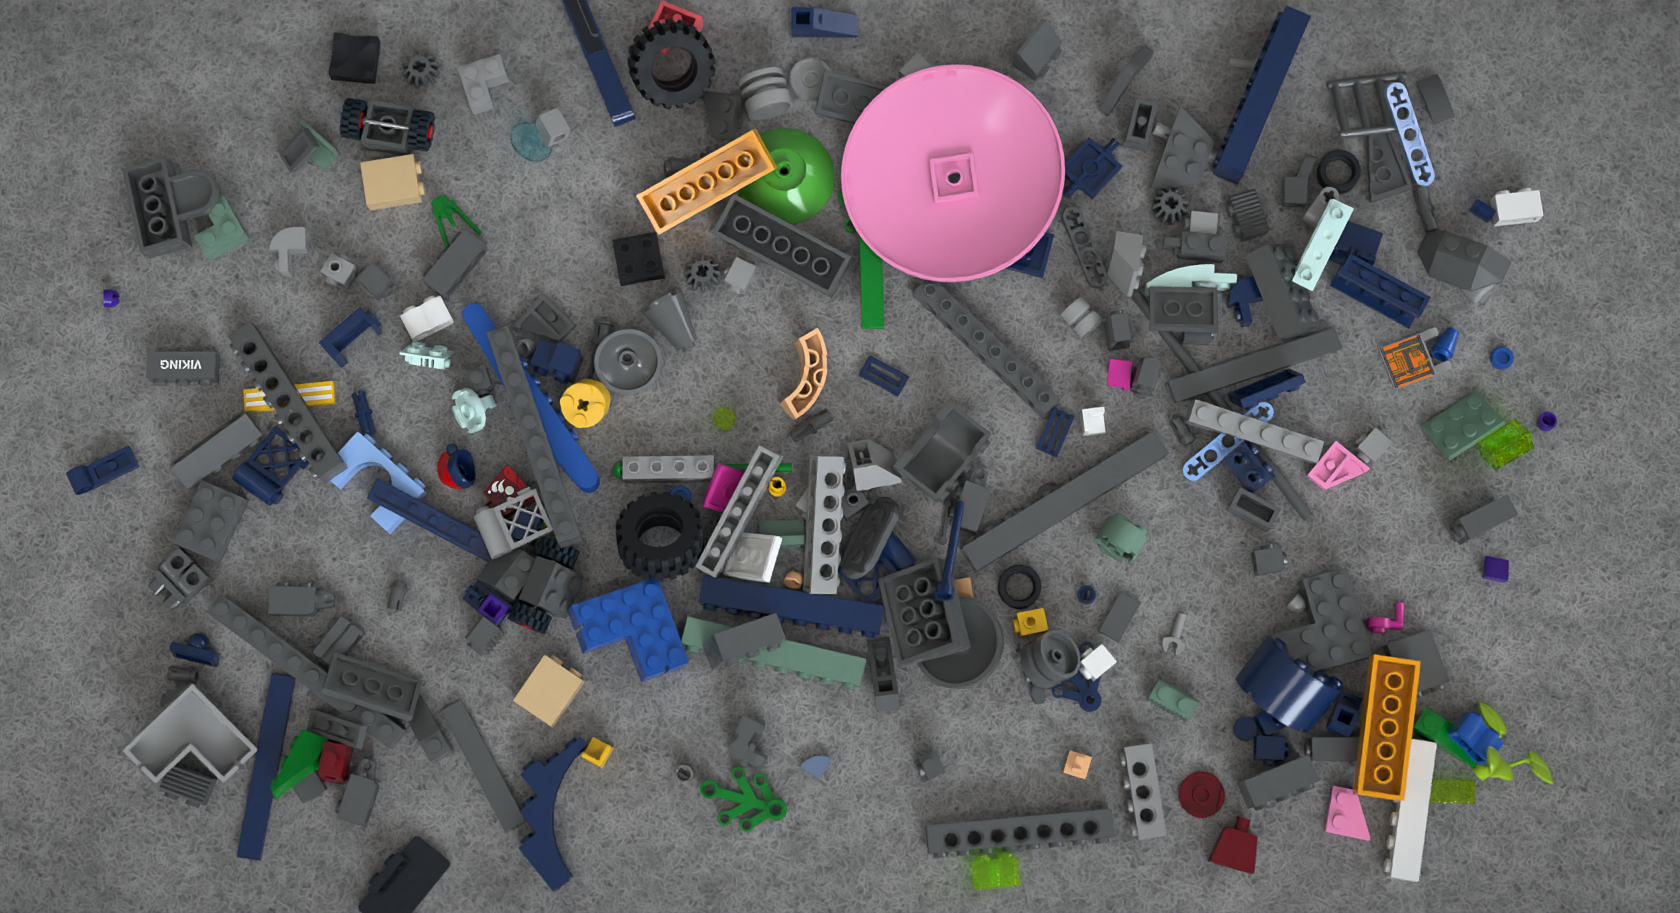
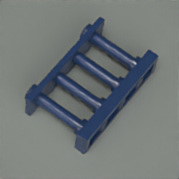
M1349 254L1343 266L1339 267L1330 284L1332 288L1408 329L1415 317L1419 318L1431 298L1352 254Z

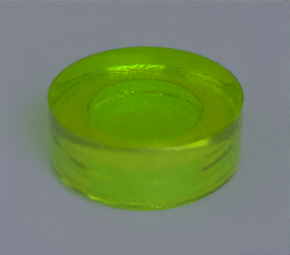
M722 407L715 411L713 421L718 429L729 430L735 425L736 416L730 408Z

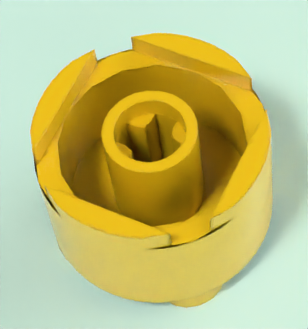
M580 379L564 392L560 400L562 413L566 420L577 428L591 427L608 413L610 393L606 386L597 380ZM586 400H587V401L589 402V404H588V405H584V404H583V401H586Z

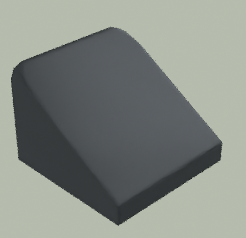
M316 770L293 787L302 803L310 802L327 790Z

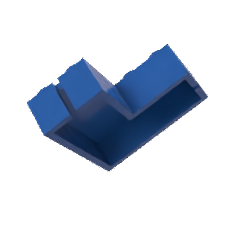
M654 578L651 581L647 580L571 605L567 611L574 630L579 629L583 625V628L576 634L583 654L626 640L641 682L659 677L663 673L667 674L682 669L689 663L660 583Z

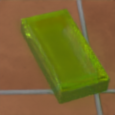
M1432 779L1429 803L1475 804V781Z

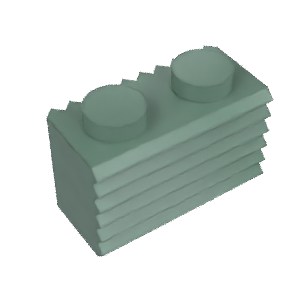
M1161 679L1155 682L1146 698L1147 702L1154 703L1155 706H1159V709L1163 708V711L1167 710V713L1171 712V715H1175V718L1179 717V720L1183 719V722L1191 719L1200 702Z

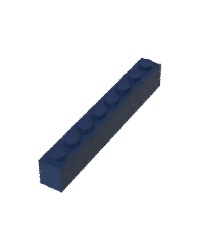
M703 575L699 604L703 605L704 610L716 611L717 608L726 609L725 613L739 615V612L748 613V617L755 619L762 618V615L769 616L776 613L780 623H784L786 619L792 620L793 625L806 627L807 623L816 624V629L829 631V628L833 627L839 628L838 632L844 634H852V631L861 632L862 637L874 638L875 635H880L884 606L705 575Z

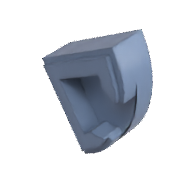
M814 756L807 759L800 768L820 779L832 759L826 756Z

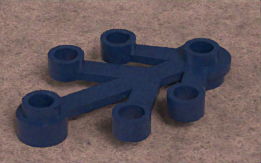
M1083 642L1079 648L1080 656L1084 653L1082 649L1084 645H1089L1094 651L1093 644ZM1078 670L1074 676L1065 680V682L1075 684L1079 692L1066 690L1063 685L1058 684L1052 688L1051 693L1057 699L1066 698L1077 701L1084 711L1093 712L1101 705V696L1097 692L1101 676L1095 681L1091 679L1089 687H1087L1083 680L1084 676ZM1057 687L1063 690V694L1060 696L1054 692ZM1087 696H1092L1094 698L1093 704H1088L1086 702Z

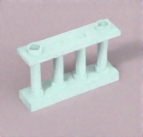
M1335 199L1329 200L1296 266L1298 269L1292 279L1293 282L1313 291L1354 208Z

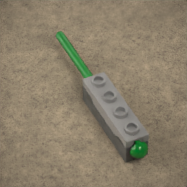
M714 455L623 457V465L621 461L613 465L612 472L615 477L620 479L623 474L624 483H702L711 481L717 464H715ZM780 463L775 472H792V463ZM749 464L725 465L746 471Z

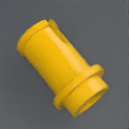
M774 477L770 481L769 492L773 496L779 497L786 492V484L780 477ZM780 484L781 488H774L773 486Z

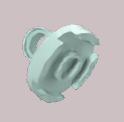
M469 388L455 391L452 396L456 403L455 406H452L454 416L462 428L467 427L469 429L468 433L482 430L486 421V409L489 407L492 409L497 405L492 395L479 398Z

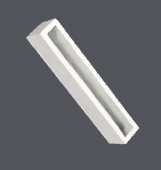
M1411 739L1404 801L1393 800L1396 803L1395 812H1392L1390 816V826H1393L1392 835H1389L1387 839V849H1390L1389 858H1386L1384 862V872H1387L1386 878L1419 882L1437 743Z

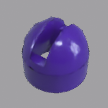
M111 289L104 290V307L118 305L120 300L114 299L120 297L117 291Z
M1544 412L1538 417L1537 426L1542 431H1550L1557 425V418L1551 412Z

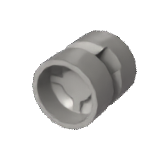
M1083 297L1075 300L1061 314V317L1068 325H1075V333L1081 339L1090 334L1103 321L1097 312L1089 311L1090 305Z

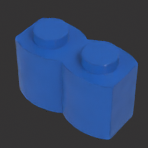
M1462 713L1448 732L1449 737L1459 747L1464 749L1465 753L1478 765L1488 764L1487 747L1491 746L1498 751L1503 745L1502 740L1499 738V733L1492 728H1487L1483 722L1484 719L1478 713Z

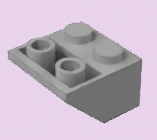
M1116 231L1109 258L1107 276L1126 297L1131 298L1133 289H1138L1140 276H1142L1144 263H1142L1141 258H1144L1146 245H1142L1143 235Z
M870 439L847 443L850 465L857 491L902 483L900 474L893 469L896 458L892 451Z

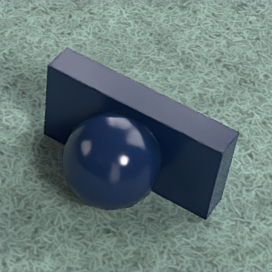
M202 633L191 635L187 640V645L176 642L171 643L169 649L175 658L218 667L220 659L216 652L208 650L210 641L206 635Z

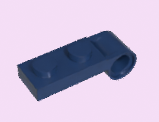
M126 446L87 466L81 465L72 468L66 475L75 495H80L140 466L131 447Z

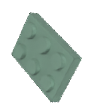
M1476 390L1421 425V430L1447 460L1450 461L1505 426V421Z

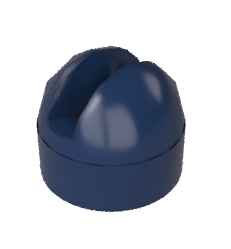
M1085 585L1079 588L1077 597L1081 603L1088 605L1095 601L1096 592L1091 586ZM1091 591L1088 601H1084L1087 592Z

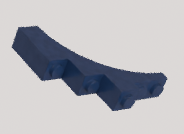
M581 737L578 740L576 738L571 739L565 745L566 749L561 754L556 752L546 760L548 763L546 766L540 760L536 762L531 760L522 768L524 772L520 774L537 797L534 799L531 796L521 804L523 808L520 810V813L535 830L536 834L530 833L520 841L522 845L519 849L553 892H556L573 878L557 846L554 831V806L557 792L565 773L573 761L588 747Z

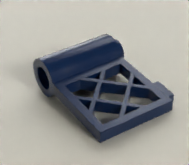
M274 427L249 459L237 468L232 480L268 506L276 505L283 498V488L300 468L304 470L309 462L308 460L304 462L302 458L289 462L288 451L299 450L300 448L297 443L292 444L284 432ZM276 434L284 439V447L271 449V441ZM285 451L286 462L273 464L272 453ZM269 454L270 464L260 466L255 460L259 455ZM287 466L288 474L282 481L275 477L274 468Z
M893 531L879 557L884 564H878L879 559L875 564L874 580L850 579L842 573L841 566L838 568V573L864 603L870 602V604H874L882 597L880 586L877 588V583H879L877 580L878 567H888L892 573L912 567L917 562V559ZM852 581H858L857 587ZM861 581L874 582L873 592L868 597H865L860 591Z

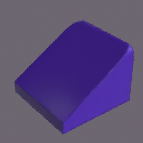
M1486 556L1482 578L1502 583L1507 582L1509 577V560Z
M490 593L477 612L495 626H498L509 606Z

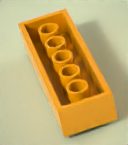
M755 128L636 196L659 235L778 167Z
M1381 655L1369 656L1353 794L1404 801L1421 661Z

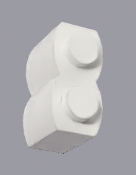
M435 295L426 298L423 304L418 307L413 305L403 310V314L400 315L413 342H418L454 323L441 296L436 297Z

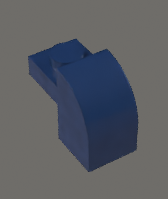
M1254 276L1239 280L1227 297V308L1236 306L1234 317L1236 322H1240L1241 328L1250 326L1253 322L1249 304L1263 300Z
M1342 690L1337 697L1326 729L1349 738L1359 716V708L1363 699Z

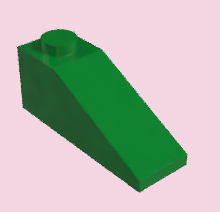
M1425 708L1413 728V733L1428 742L1437 743L1436 746L1474 769L1477 763L1465 753L1464 749L1453 742L1448 735L1453 724Z

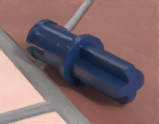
M358 391L359 396H357L356 392L351 395L356 409L355 417L359 420L362 435L364 436L366 433L371 436L375 433L371 416L373 411L369 409L366 392Z

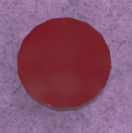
M1196 772L1188 775L1182 781L1179 787L1178 799L1181 807L1187 814L1196 818H1207L1221 809L1225 801V791L1216 776L1207 772Z

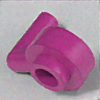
M1395 603V621L1389 618L1370 617L1367 618V628H1370L1372 633H1385V629L1402 630L1404 627V603Z

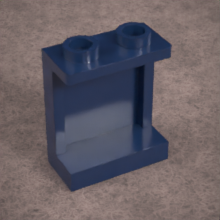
M359 307L325 336L319 344L342 368L348 362L340 352L369 327L380 335L382 332L378 327L381 324L369 310L364 312Z

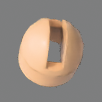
M795 570L789 571L784 579L785 586L792 590H799L803 583V575L801 572H795Z

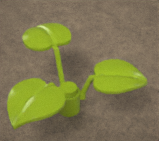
M1478 701L1475 702L1485 724L1497 731L1500 735L1499 738H1501L1502 734L1505 735L1507 729L1501 716L1489 705ZM1489 746L1486 749L1488 764H1476L1473 769L1474 773L1481 780H1485L1488 777H1497L1511 781L1514 779V775L1510 767L1528 763L1532 771L1540 779L1551 785L1554 784L1547 764L1541 756L1533 751H1529L1526 758L1507 763L1495 748Z

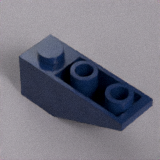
M792 7V37L858 38V15L814 7Z

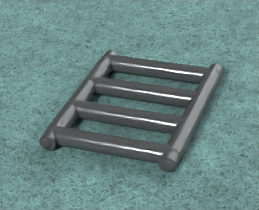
M1407 72L1327 81V87L1332 91L1341 129L1339 130V138L1397 132L1384 96V83L1396 81L1403 84L1407 90L1405 82ZM1375 84L1384 124L1371 126L1362 85ZM1353 87L1362 127L1349 128L1340 88ZM1403 107L1404 115L1406 118L1408 115V110L1405 107Z

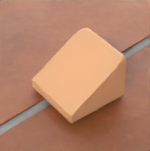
M970 577L954 580L958 597L973 599Z

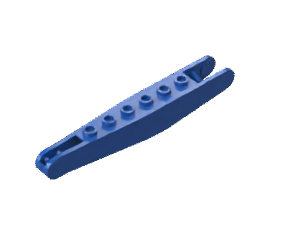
M471 303L463 310L464 321L474 334L504 386L486 333L497 329V327L481 305ZM520 356L555 460L583 492L592 493L596 491L600 485V479L596 470L576 443L579 438L572 428L567 430L563 424L566 422V419L559 410L555 412L551 407L554 402L547 392L542 394L538 388L541 386V383L535 374L529 375L526 370L529 366L524 358Z

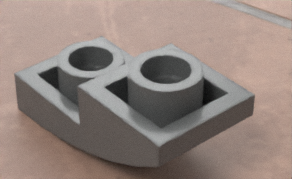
M1438 74L1417 81V87L1425 102L1426 110L1433 125L1455 117Z

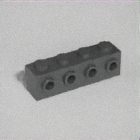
M243 410L170 463V467L187 489L192 486L196 488L200 485L201 481H205V476L210 473L213 475L223 468L222 464L227 460L233 461L242 454V449L257 444L261 440L259 437L262 436V433L245 410Z

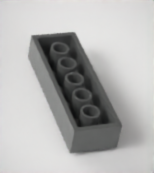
M735 194L731 196L712 232L716 237L830 298H833L853 261L851 256Z

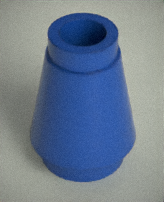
M1448 327L1432 346V356L1442 362L1452 358L1459 332L1454 328Z

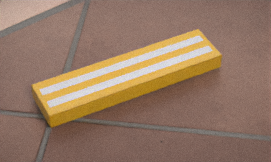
M334 381L294 384L308 407L336 404ZM257 388L243 389L244 410L246 413L275 410L274 407L270 409L264 401L263 397L266 395L263 390L259 391ZM290 399L285 400L282 407L287 406Z

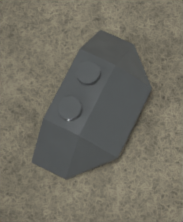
M1447 231L1426 232L1417 251L1429 277L1468 291L1502 283L1511 264L1510 260L1490 246Z

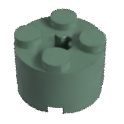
M1116 513L1115 516L1107 517L1094 540V544L1099 543L1101 545L1099 550L1118 562H1122L1123 559L1129 560L1127 564L1132 565L1147 541V530L1140 525H1133L1128 522L1124 515Z

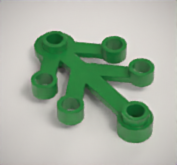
M741 767L733 768L731 776L738 782L743 794L719 788L716 782L712 780H706L700 785V793L704 798L712 799L716 796L740 803L739 806L730 811H724L718 815V822L723 826L729 825L734 818L753 808L763 811L751 819L744 818L740 822V828L744 832L752 831L754 826L767 819L779 821L787 814L786 803L782 799L774 797L767 784V778L762 773L756 774L753 782L755 786L761 789L766 801L756 798L745 778L744 769ZM739 769L742 771L743 775L741 778L734 777L735 770ZM758 776H762L765 779L762 785L756 783ZM708 785L714 788L711 794L705 792V788ZM773 805L780 807L779 813H772L771 808ZM723 814L729 816L727 823H723L720 820ZM744 821L751 822L750 829L746 830L743 828Z

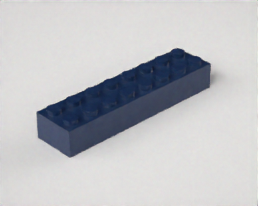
M1287 5L1283 12H1278L1243 96L1237 106V110L1231 120L1229 129L1220 146L1222 148H1220L1212 167L1216 168L1213 175L1238 185L1311 15Z

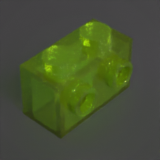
M1515 419L1477 443L1482 459L1495 470L1534 449L1530 431Z
M1012 853L999 854V859L989 860V855L976 856L975 861L970 862L973 890L1021 886L1018 857L1013 858Z

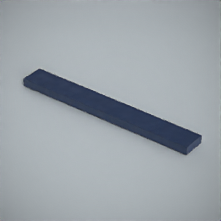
M271 675L237 857L258 861L262 859L273 801V793L270 786L274 776L278 775L296 680L291 676Z

